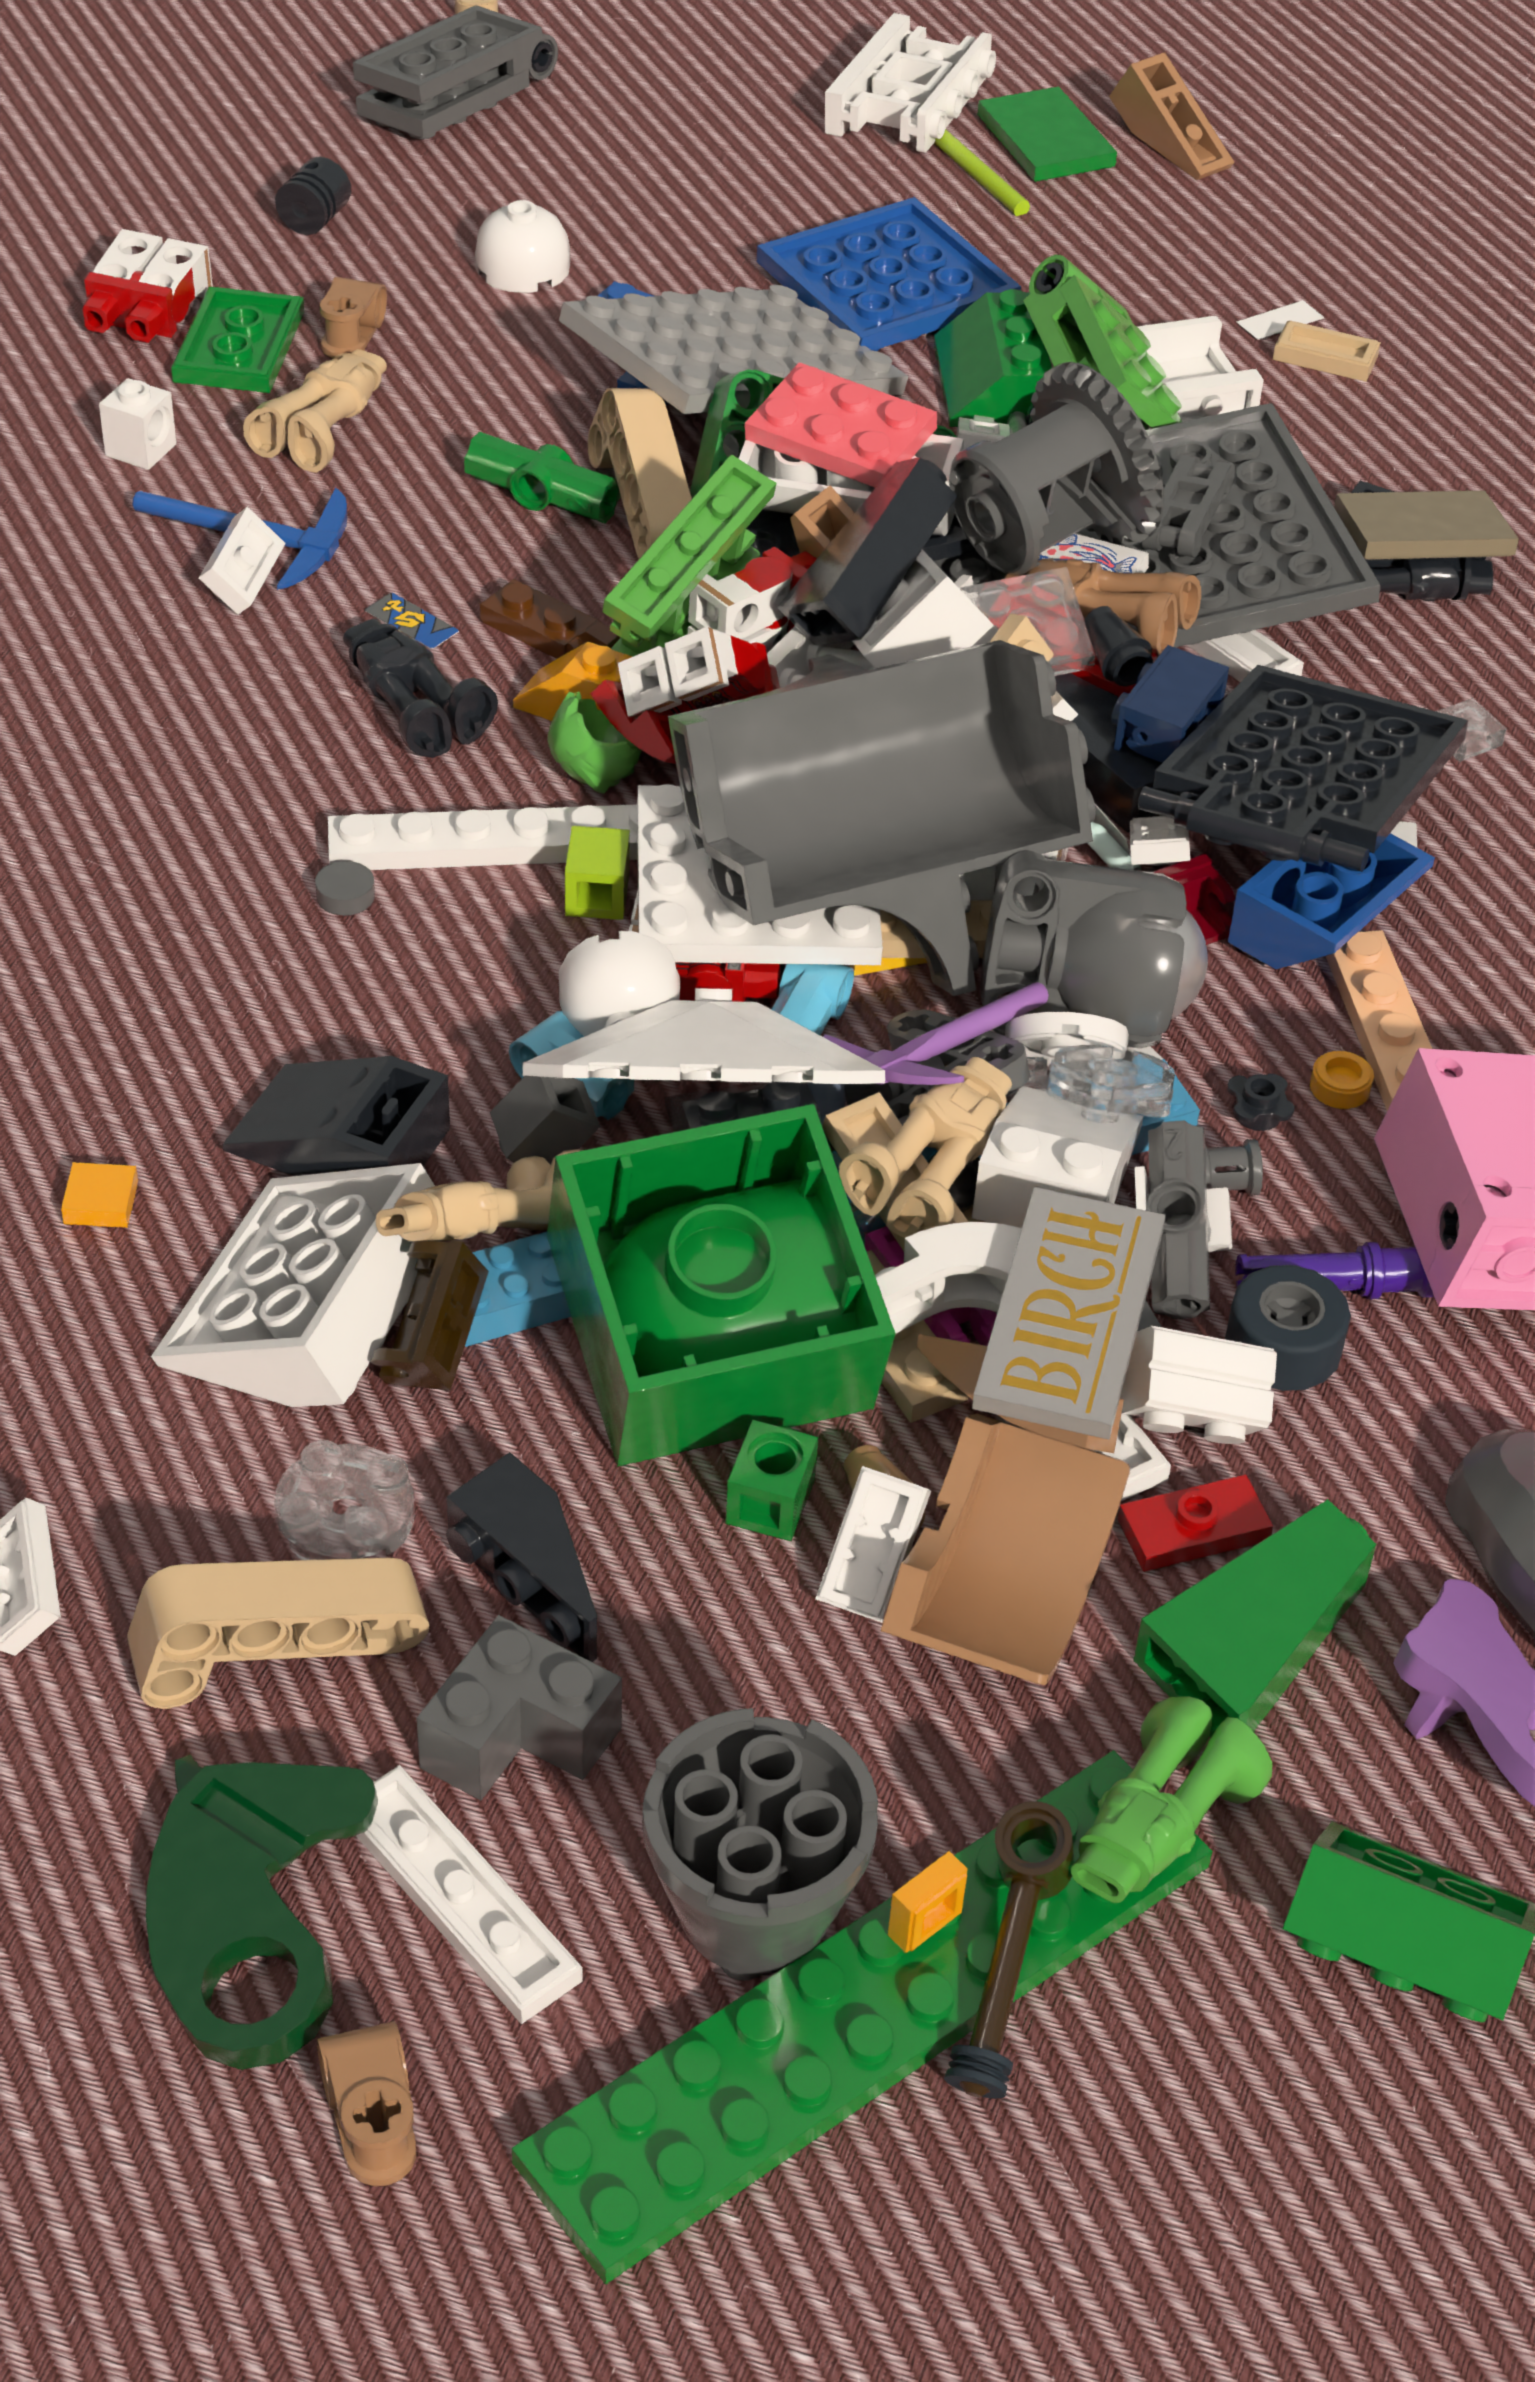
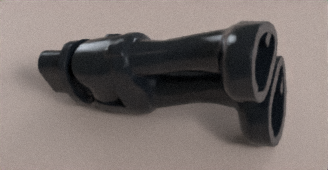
M1471 557L1366 560L1380 584V592L1402 594L1406 600L1422 599L1423 601L1433 602L1435 600L1451 598L1452 600H1465L1468 593L1490 595L1493 587V566L1490 560L1473 559Z
M370 619L347 629L344 633L343 642L349 648V659L361 671L364 677L363 681L371 689L372 693L377 698L387 701L400 718L399 733L405 745L413 752L425 757L434 758L450 750L452 732L462 744H471L490 726L497 713L498 699L496 693L484 681L472 677L462 680L454 688L435 665L433 653L407 634L399 631L393 624H382L378 619ZM421 690L428 699H418L412 692Z

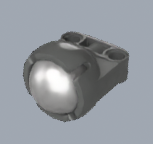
M1021 851L1012 855L1002 867L992 900L982 958V1006L995 1001L1006 992H1015L1032 983L1039 982L1048 991V1001L1043 1006L1026 1014L1075 1012L1097 1015L1115 1020L1126 1026L1129 1033L1127 1047L1144 1048L1159 1045L1162 1033L1168 1029L1171 1019L1187 1009L1198 995L1207 972L1208 954L1205 938L1196 920L1186 910L1184 886L1180 882L1161 873L1050 860L1034 851ZM1026 877H1036L1045 882L1043 888L1031 896H1024L1014 891L1015 885ZM1007 1023L992 1030L1005 1036Z

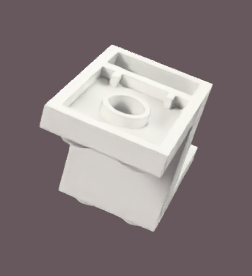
M921 550L867 633L861 640H855L853 643L875 668H880L989 643L998 629L938 565ZM1057 691L1054 696H1051L1053 715L1072 721L1078 715Z

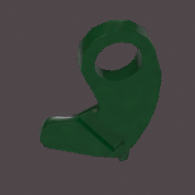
M190 1754L175 1760V1781L178 1793L169 1806L152 1854L146 1892V1924L153 1971L189 2039L205 2058L240 2070L281 2063L316 2037L333 2004L331 1967L323 1948L289 1910L272 1887L270 1879L296 1860L307 1849L325 1840L347 1839L365 1833L371 1827L377 1809V1791L373 1780L363 1770L356 1768L257 1762L218 1764L201 1768ZM255 1956H276L291 1962L298 1970L296 1988L286 2005L269 2018L252 2024H232L217 2018L210 2010L214 1988L222 1975L238 1962Z

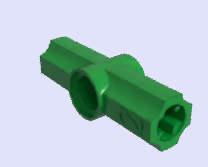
M478 432L471 439L468 452L464 457L465 473L470 474L471 477L510 490L515 500L529 510H543L550 504L606 524L614 515L617 502L620 499L619 486L614 478L575 465L570 456L556 445L545 444L535 451L489 434Z

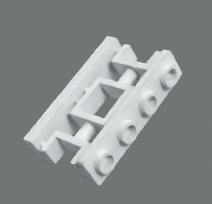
M893 13L825 91V133L842 137L849 127L851 131L859 132L866 122L899 128L900 141L909 142L912 137H916V150L926 153L936 138H942L950 122L954 118L959 117L967 101L975 97L978 88L984 80L992 76L996 63V53L991 50L992 35L982 32L976 40L975 37L966 36L960 45L926 39V27L917 26L914 31H910V16Z

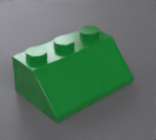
M1009 289L998 293H985L934 335V349L949 427H958L959 417L974 419V415L992 417L995 423L1007 424L1009 415L1015 411H1020L1027 415L1028 408L1032 404V395L1036 392L1037 382L1043 378L1046 371L1052 368L1048 352L1023 302L1030 292Z
M1331 1821L1312 1846L1283 1930L1299 1936L1296 1944L1301 1949L1317 1957L1330 1961H1340L1343 1954L1370 1965L1369 1975L1389 1987L1410 1992L1413 1990L1414 1984L1440 1994L1444 1996L1442 2005L1459 2016L1477 2022H1485L1487 2016L1490 2015L1503 2021L1535 1936V1903Z

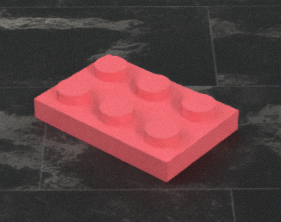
M799 362L745 422V439L876 488L897 462L912 459L937 429V411Z

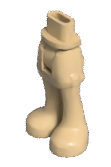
M357 349L352 353H342L335 356L332 360L320 364V367L306 375L300 388L279 398L263 402L245 418L243 431L248 445L256 454L266 458H273L285 449L288 441L291 457L300 468L313 473L321 471L330 463L334 455L335 443L330 428L343 418H350L361 413L367 405L372 392L381 383V375L387 368L385 360L379 355Z
M972 1057L965 1066H956L951 1069V1073L963 1075L964 1082L935 1085L927 1093L915 1096L909 1106L910 1113L908 1119L886 1147L875 1142H865L852 1148L840 1163L839 1176L845 1192L859 1210L864 1214L874 1216L891 1199L900 1181L925 1147L936 1148L938 1152L919 1178L901 1191L888 1212L887 1226L894 1234L906 1238L926 1229L951 1224L955 1207L954 1199L948 1190L964 1167L983 1154L995 1121L1006 1107L1005 1095L1012 1086L1009 1076L982 1058Z
M579 1149L567 1150V1151H563L562 1153L558 1154L557 1156H559V1155H564V1154H569V1153H574V1152H579V1151H584V1150H579ZM538 1156L525 1157L514 1162L507 1173V1189L493 1188L490 1183L484 1181H460L405 1194L397 1200L394 1208L381 1210L377 1213V1230L382 1236L400 1235L408 1241L426 1240L437 1242L455 1239L462 1240L473 1237L480 1232L492 1234L496 1231L497 1226L528 1230H548L555 1157L551 1165L545 1158Z

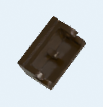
M426 1240L412 1241L407 1255L418 1258L414 1268L418 1273L393 1348L376 1349L371 1363L382 1366L379 1377L386 1384L451 1391L489 1271L463 1241L451 1240L450 1243Z

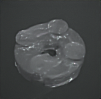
M1076 1045L1055 1052V1059H1051L1046 1093L1055 1099L1065 1100L1082 1106L1081 1116L1089 1121L1115 1123L1119 1120L1120 1113L1141 1114L1155 1118L1166 1117L1170 1114L1175 1070L1159 1058L1134 1051L1132 1062L1112 1058L1113 1046Z
M319 1440L305 1446L301 1452V1459L293 1463L282 1475L274 1497L276 1522L279 1531L289 1540L290 1549L301 1560L362 1559L376 1555L385 1548L386 1556H388L405 1542L412 1530L415 1517L414 1491L409 1480L406 1462L397 1455L387 1454L376 1448L359 1444L337 1445L329 1440ZM340 1499H354L362 1504V1506H349L345 1514H337L334 1512L333 1502Z

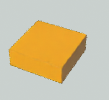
M73 1162L61 1207L63 1224L128 1228L138 1185L136 1166Z
M950 1851L892 1894L888 1936L905 1953L909 1950L912 1952L962 1913L968 1868Z

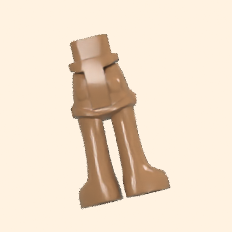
M1043 558L1038 561L1040 563L1039 566L1022 575L1014 576L1007 574L1003 585L1005 594H1007L1011 586H1014L1084 619L1095 608L1108 606L1125 622L1138 628V633L1151 644L1152 653L1157 654V658L1167 645L1174 647L1177 628L1185 630L1191 628L1197 618L1201 602L1200 581L1194 575L1180 572L1116 573L1102 569L1100 563H1086L1078 559L1053 561V558Z

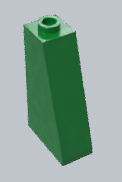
M1327 1499L1141 1619L1133 1661L1169 1697L1189 1696L1206 1703L1212 1713L1210 1738L1221 1722L1227 1717L1238 1718L1254 1732L1364 1589L1376 1543L1369 1537L1359 1522L1348 1518Z

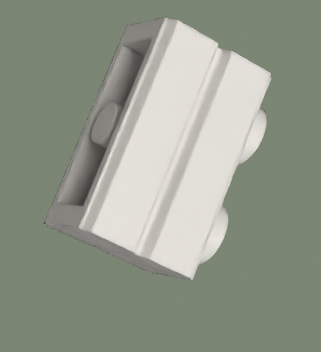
M1157 1326L1147 1327L1137 1331L1121 1393V1399H1124L1122 1414L1143 1417V1428L1150 1431L1179 1433L1183 1432L1184 1425L1205 1429L1204 1439L1207 1441L1222 1444L1244 1443L1245 1435L1267 1429L1272 1422L1274 1392L1271 1391V1386L1275 1383L1277 1353L1271 1348Z

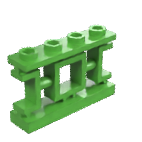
M732 454L727 458L604 599L603 613L614 619L611 623L610 631L621 637L611 648L612 650L634 657L658 646L665 648V643L688 634V627L692 625L688 622L690 593L706 574L718 581L745 569L749 561L760 557V552L751 546L755 542L756 535L746 528L774 497L776 482Z

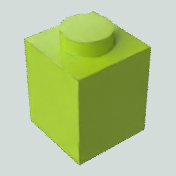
M572 826L565 868V916L624 920L630 874L629 829Z

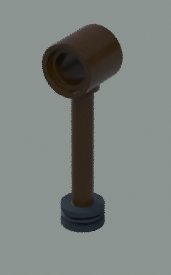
M1039 1801L1023 1802L1010 1808L1000 1819L995 1832L999 1871L1004 1883L1009 1888L970 2044L952 2047L950 2057L953 2061L948 2063L951 2068L946 2070L944 2080L949 2085L964 2091L972 2097L998 2099L1006 2096L1007 2085L1005 2083L1009 2082V2078L1006 2075L1011 2074L1013 2063L1008 2058L1000 2055L1038 1900L1057 1895L1068 1885L1072 1878L1071 1868L1075 1862L1072 1831L1069 1822L1057 1808ZM1031 1839L1045 1840L1055 1848V1851L1048 1859L1038 1863L1026 1862L1015 1854L1017 1848L1022 1843Z

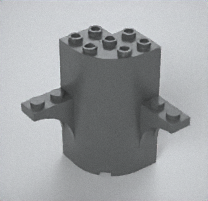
M1001 640L871 670L830 654L808 659L810 673L787 686L749 698L668 716L680 788L690 828L697 849L704 848L709 855L711 868L708 869V876L718 895L732 912L754 926L833 906L858 905L884 910L897 917L917 940L929 966L932 983L953 996L976 991L974 970L979 968L978 950L973 938L968 935L965 913H968L971 909L970 894L960 874L1004 864L1012 855L1021 851H1034L1044 854L1093 842L1091 822L1095 820L1096 809L1093 796L1085 784L1083 764L1088 759L1085 737L1082 731L1078 729L1076 723L1053 715L1051 696H1054L1056 692V679L1054 671L1044 655Z

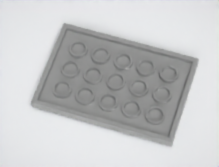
M771 285L770 289L766 290L736 287L733 292L701 289L698 291V294L683 295L677 292L665 291L662 292L661 296L650 297L628 293L624 295V298L617 299L587 296L584 301L563 302L559 317L561 323L683 414L708 412L716 383L724 376L748 369L785 378L800 362L889 395L903 394L909 377L892 365V359L889 356L872 351L866 346H860V337L856 333L837 327L828 320L829 315L818 308L809 307L797 298V292L782 285ZM739 382L735 389V398L737 403L746 409L750 402V393L747 387Z

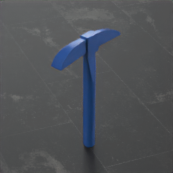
M337 488L334 489L315 528L308 527L304 531L262 520L286 543V547L300 549V552L277 584V590L293 586L309 577L325 561H330L338 549L339 539L347 525L346 497ZM137 491L132 501L133 509L137 512L221 532H226L232 519L237 515V513L144 491Z

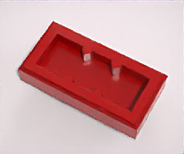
M1246 1474L1120 1504L1117 1518L1143 1572L1256 1545L1271 1536L1273 1531V1524Z

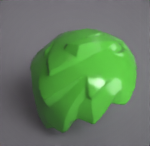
M568 692L556 711L548 731L547 743L555 761L573 779L591 786L601 794L605 793L608 788L619 784L621 779L634 773V766L638 763L642 752L641 749L626 739L610 723L601 710L597 709L594 700L581 699L580 692Z

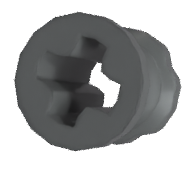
M1246 1139L1242 1146L1207 1148L1205 1145L1207 1189L1227 1187L1229 1191L1245 1190L1248 1196L1260 1194L1263 1181V1165L1260 1146L1256 1139ZM1222 1166H1236V1167H1237L1236 1170H1234V1171H1218V1172H1215V1168H1216V1167H1222Z

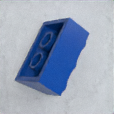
M1390 833L1375 853L1369 852L1368 862L1363 872L1324 862L1322 866L1303 862L1302 857L1298 861L1292 859L1287 861L1272 860L1237 889L1228 943L1274 969L1334 954L1433 867L1435 857Z

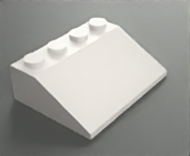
M416 1163L270 1179L151 1357L157 1366L290 1407L344 1404L355 1391L357 1382L372 1360L375 1350L383 1345L387 1333L403 1307L408 1303L418 1273L414 1269L418 1258L407 1255L412 1241L403 1239L400 1235L382 1236L376 1227V1215L381 1210L394 1208L397 1200L405 1194L435 1186L422 1164Z

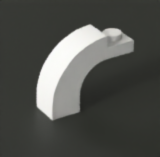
M964 1222L936 1226L906 1237L904 1263L897 1267L885 1268L875 1275L895 1333L948 1309L976 1307L998 1312L1022 1228L990 1222Z

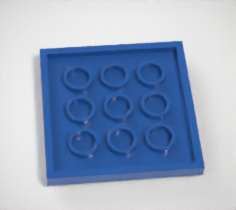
M915 197L757 245V263L781 285L797 292V298L809 307L818 308L829 315L828 320L837 327L856 333L860 337L859 345L866 346L872 351H878L881 348L905 340H913L920 335L944 328L985 293H998L1009 289L1021 290V286Z

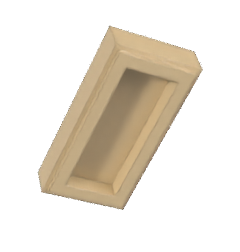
M1289 320L1286 322L1275 344L1273 360L1367 382L1378 358L1381 342Z

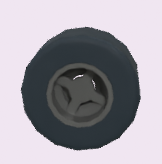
M1273 1265L1252 1272L1237 1286L1231 1305L1225 1340L1274 1349L1277 1353L1275 1383L1271 1388L1281 1391L1306 1390L1324 1383L1338 1369L1351 1318L1347 1298L1333 1281L1315 1270L1295 1265Z

